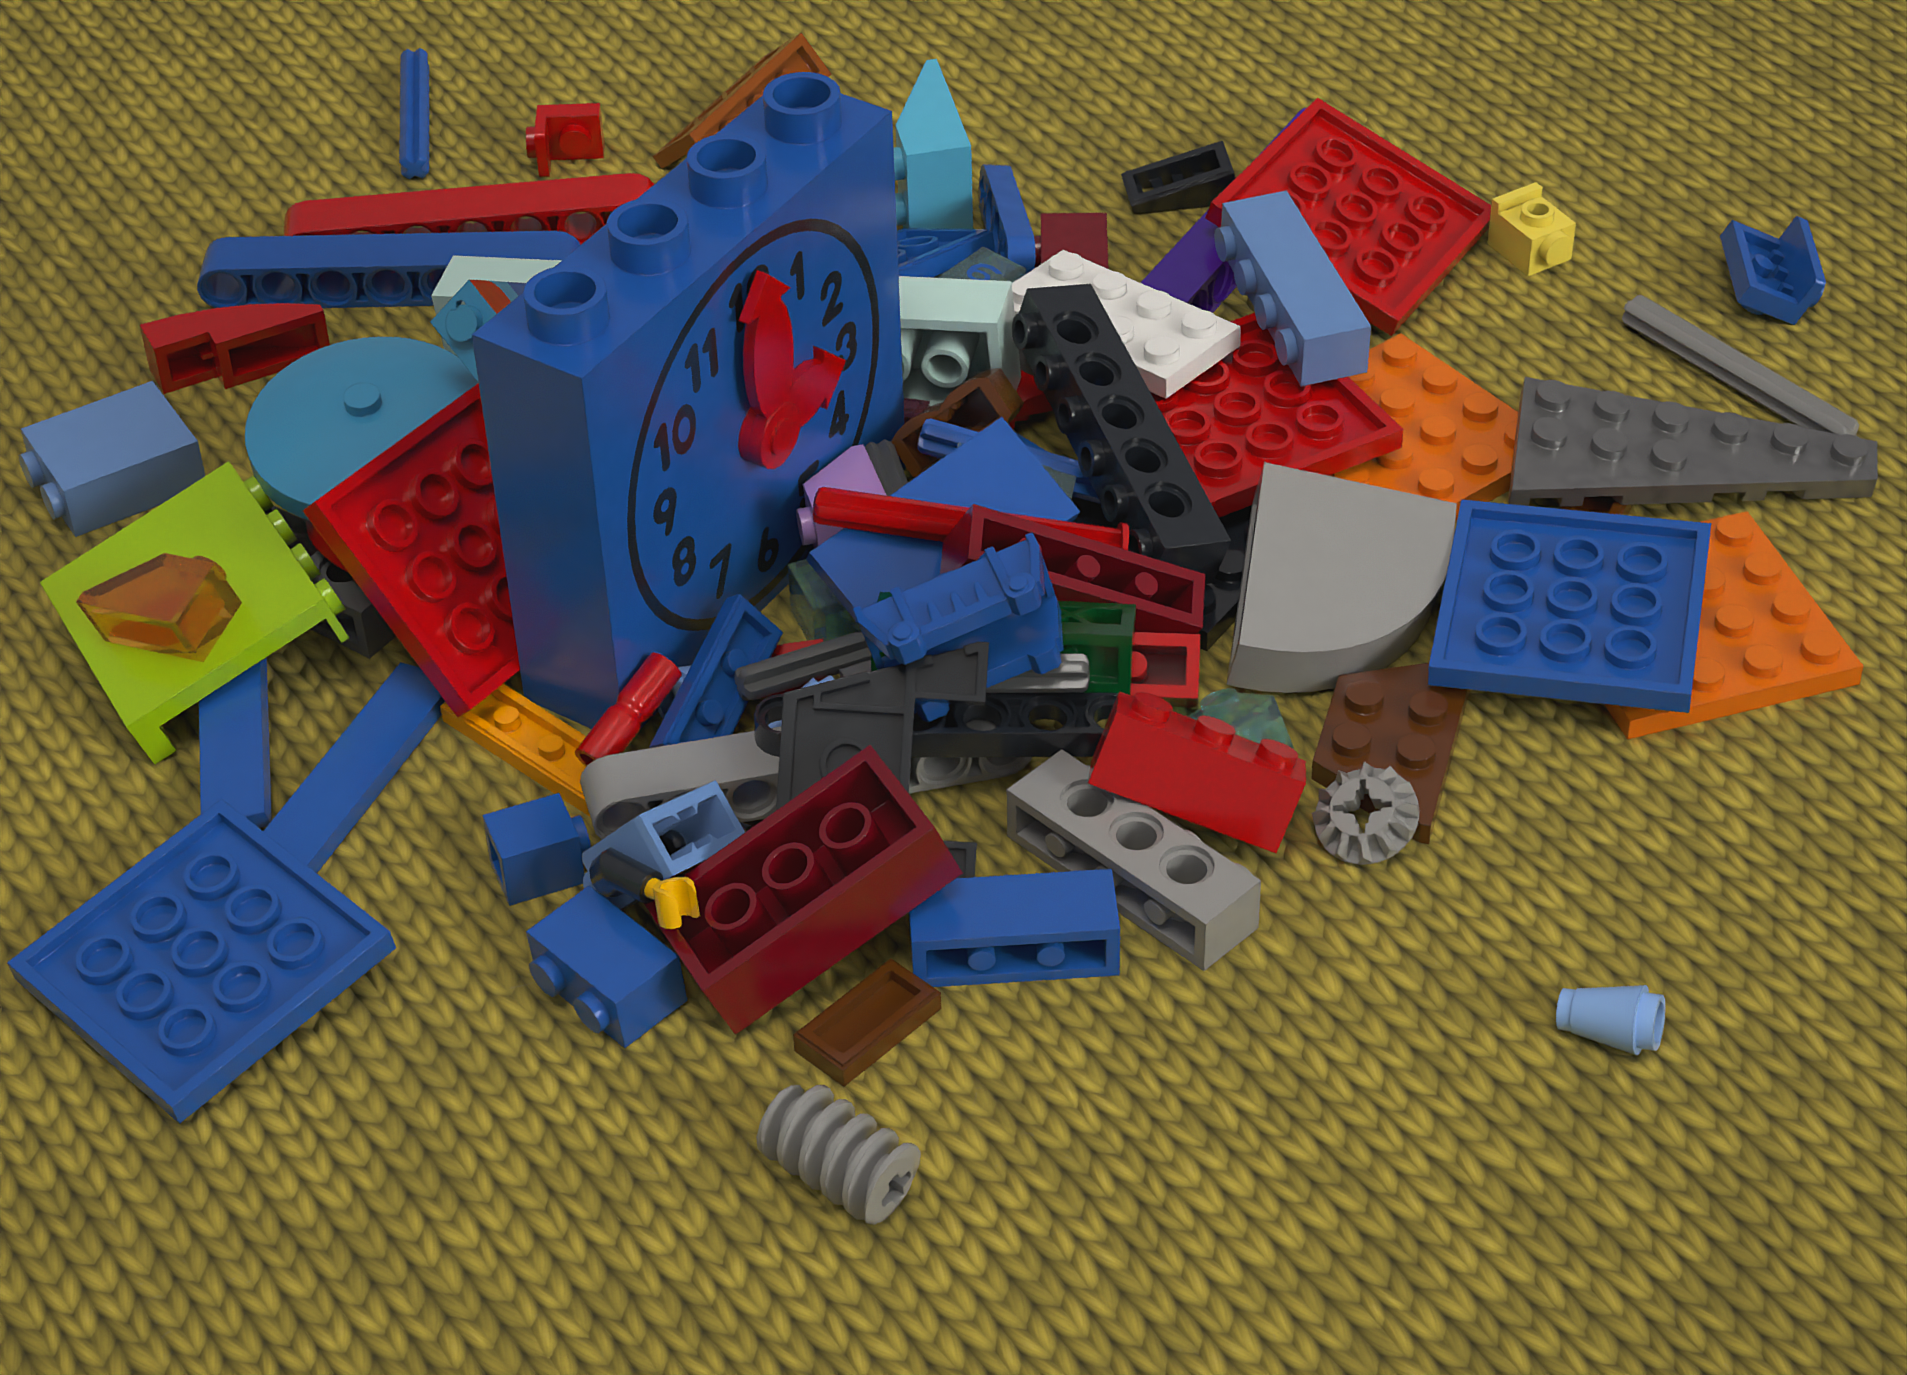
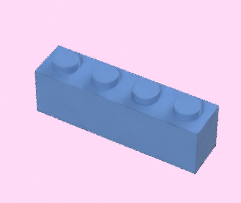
M1287 190L1222 203L1221 227L1216 228L1214 234L1217 254L1222 262L1228 261L1234 272L1235 282L1240 294L1248 295L1254 306L1259 327L1262 330L1268 329L1275 341L1276 353L1281 364L1289 365L1300 386L1367 373L1371 325Z

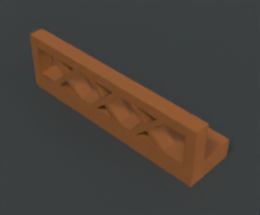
M800 33L764 55L652 157L661 169L680 159L688 153L695 143L715 135L763 95L767 84L782 75L796 72H812L829 77L831 72L803 34Z

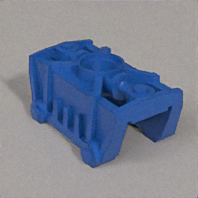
M1033 532L1025 535L1026 540L998 552L995 551L994 547L987 548L977 561L942 573L934 579L913 588H899L897 586L890 590L891 597L861 609L860 605L852 608L877 670L899 664L906 665L926 655L931 654L933 656L960 649L964 645L975 642H989L986 688L1031 669L1037 674H1044L1058 668L1062 662L1060 651H1063L1061 609L1055 596L1040 546ZM880 652H883L886 656L881 657ZM915 702L914 713L917 712L922 721L930 722L946 715L951 703Z

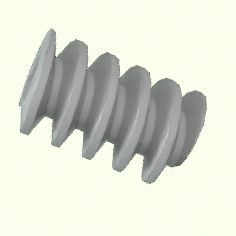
M791 1085L780 1091L770 1103L761 1119L756 1137L757 1149L766 1158L778 1161L789 1174L800 1176L802 1181L811 1189L822 1190V1194L830 1202L843 1205L844 1209L855 1219L865 1220L866 1223L872 1225L880 1223L889 1217L906 1196L916 1175L921 1158V1151L915 1144L903 1143L898 1146L899 1137L895 1131L890 1128H881L877 1131V1122L871 1115L859 1114L855 1116L853 1104L847 1099L834 1101L833 1092L825 1085H816L805 1093L800 1085Z

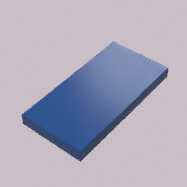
M1003 417L997 419L890 495L963 507H971L973 504L999 512L1069 522L1074 521L1080 513V510ZM843 528L809 552L806 560L858 623L852 608L860 605L861 609L877 603L880 592H890L891 589L897 586L899 588H913L939 576L943 542Z

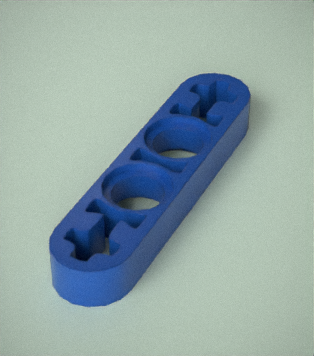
M983 164L980 170L978 187L980 213L985 229L993 231L995 251L992 252L997 268L1002 272V274H999L1001 281H1011L1013 283L1035 269L1034 234L1011 166Z

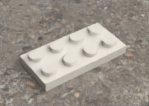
M1065 250L1060 251L1012 283L1015 315L1019 313L1027 288L1091 283L1149 391L1166 399L1241 346V326Z

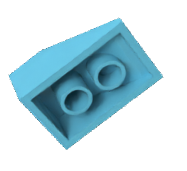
M937 59L926 60L895 125L894 171L895 181L898 180V193H895L897 226L902 225L903 228L973 229L971 144Z

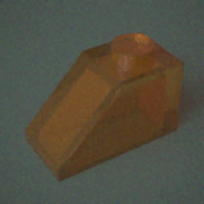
M163 553L82 592L76 601L102 638L107 642L200 662L205 661L242 604L227 582L226 572L216 562L203 556L188 558Z

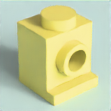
M1537 182L1492 199L1487 244L1526 276H1531L1571 260L1576 223L1542 197L1543 187Z

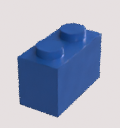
M590 885L526 931L533 960L529 963V970L537 985L551 997L559 994L574 1007L581 1021L591 1031L595 1033L604 1031L624 1048L628 1047L688 1001L679 955Z

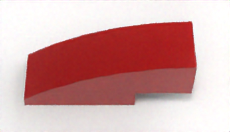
M248 304L212 308L175 315L140 325L149 370L163 394L217 377L223 387L228 389L279 373L299 358L330 345L324 310L318 304Z

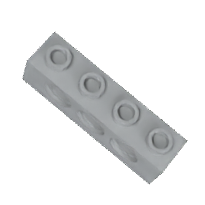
M1061 749L1006 789L1007 837L1058 872L1112 869L1118 913L1201 970L1205 971L1259 928L1261 880L1253 876L1245 866L1232 862L1203 843L1196 834L1180 828L1151 807L1088 784L1090 765L1083 764Z

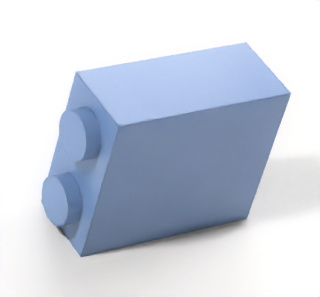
M153 381L21 428L26 452L19 455V462L24 476L32 488L40 485L41 495L50 516L53 519L62 517L75 537L159 506L205 477L198 440Z

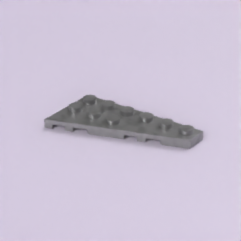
M1525 377L1520 393L1508 504L1529 506L1531 498H1557L1560 506H1582L1584 497L1611 496L1613 500L1621 505L1711 502L1714 493L1740 492L1742 501L1765 500L1767 491H1792L1802 499L1871 497L1878 480L1877 441L1862 439L1851 434L1840 435L1802 428L1791 423L1780 424L1747 418L1731 412L1720 413L1687 407L1676 402H1660L1638 398L1616 391H1600L1573 386L1557 380H1540Z

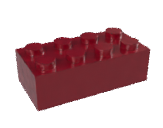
M869 745L685 874L683 877H688L694 882L700 917L694 918L681 915V927L676 929L660 927V929L703 993L736 1035L959 877L963 872L934 825L873 747ZM655 900L651 903H644L658 924Z

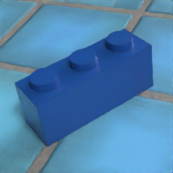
M1112 869L956 878L908 912L912 973L932 987L1119 976L1120 923Z

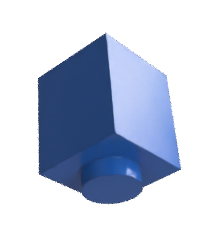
M560 793L482 815L489 860L509 906L583 884L584 867L582 853L591 848L588 831L581 815L570 817Z

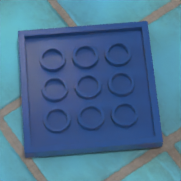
M1461 499L1429 661L1428 685L1689 713L1711 523Z
M220 799L9 960L7 964L17 982L180 1124L394 951L396 946L391 932L226 801Z

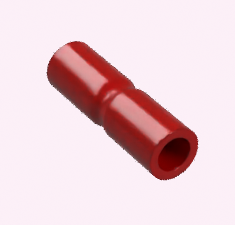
M650 653L619 693L616 704L610 706L576 748L575 755L582 764L587 767V765L598 758L625 751L638 734L641 723L652 716L682 677L681 671L671 660L659 653Z

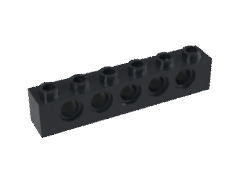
M1091 283L1027 288L1019 313L1014 316L1012 322L1014 344L1018 349L1022 350L1033 371L1037 388L1044 392L1055 413L1059 430L1066 434L1078 457V464L1082 474L1089 478L1101 501V508L1105 518L1113 524L1114 528H1117L1120 522L1128 524V551L1204 573L1205 584L1213 583L1231 543V539Z

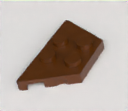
M1429 663L1339 675L1314 754L1311 779L1328 788L1336 780L1338 770L1346 773L1358 770L1363 762L1374 768L1387 769L1391 766L1399 776L1410 782L1418 799L1419 821L1412 839L1419 843L1429 844L1470 689L1428 685ZM1364 794L1360 808L1368 813L1381 811V809L1374 807L1369 795Z

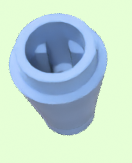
M1647 985L1577 988L1576 990L1563 988L1557 1003L1556 1026L1558 1030L1570 1031L1572 1034L1634 1055H1639L1642 1049L1657 1051L1664 1030L1665 997L1662 994L1649 993Z

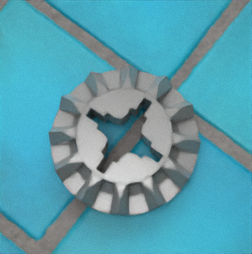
M1363 762L1358 770L1348 773L1338 770L1336 780L1327 789H1319V801L1316 811L1311 814L1317 836L1330 854L1347 863L1365 865L1384 861L1401 851L1416 831L1420 811L1417 796L1410 782L1399 776L1391 766L1387 769L1374 768ZM1364 794H1368L1374 807L1381 809V811L1370 813L1369 823H1365V833H1363L1354 814L1348 812L1358 810L1361 800L1364 799Z

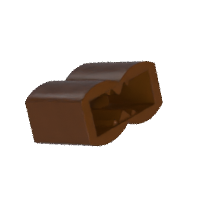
M1001 368L986 370L957 387L943 402L928 407L906 422L897 431L891 442L894 444L898 456L913 478H915L941 460L918 451L917 443L926 419L931 418L980 432L1000 417H1003L1009 424L1020 412L1024 402Z

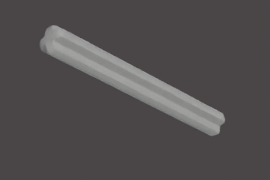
M1637 295L1632 301L1628 300L1623 308L1625 312L1622 317L1625 325L1787 421L1802 428L1857 436L1856 433L1860 425L1855 418L1649 298Z

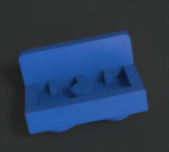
M1796 216L1779 239L1731 220L1720 235L1737 302L1753 314L1762 315L1765 313L1795 325L1808 307L1810 308L1817 304L1826 284L1808 220Z

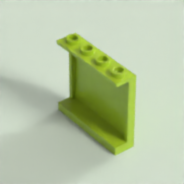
M229 461L40 581L41 586L126 728L154 764L159 763L177 751L161 725L324 619H326L341 643L349 639L348 634L336 618V615L346 609L325 578L313 584L312 580L321 575V572L301 543L289 549L288 545L295 542L297 538L280 512L275 509L266 515L264 512L274 505L263 491L257 479L253 475L243 482Z

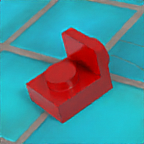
M600 103L537 105L535 126L526 127V151L528 158H537L539 177H550L552 160L604 159L605 144Z

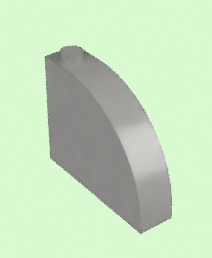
M1264 462L1251 505L1226 685L1266 692H1313L1335 688L1339 675L1384 669L1394 663L1420 637L1432 614L1448 570L1455 534L1457 503Z

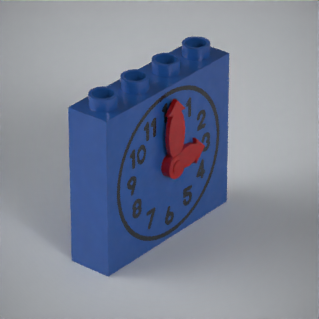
M796 72L782 75L767 84L763 95L715 135L695 143L689 149L685 160L636 200L617 207L609 215L606 225L555 267L534 275L526 283L521 295L472 334L524 697L530 701L592 729L610 706L616 704L619 693L650 653L655 652L665 656L677 667L692 665L726 598L741 594L761 612L809 565L806 559L809 552L814 550L813 544L802 545L796 518V509L806 507L803 484L851 446L863 444L865 447L869 442L878 444L884 439L891 442L897 431L905 424L893 121L891 110L841 94L838 84L822 74ZM900 459L903 470H905L906 466ZM657 709L648 720L641 723L640 729L658 713Z

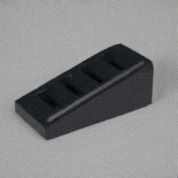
M1223 141L1121 174L1133 214L1210 207L1211 202L1236 178ZM1153 187V190L1147 192L1142 190V188Z

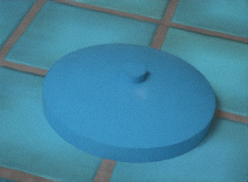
M366 337L335 343L315 350L292 362L276 374L260 391L252 404L245 425V445L253 475L265 494L277 505L298 517L309 520L302 510L478 384V381L453 353L439 346L410 338Z

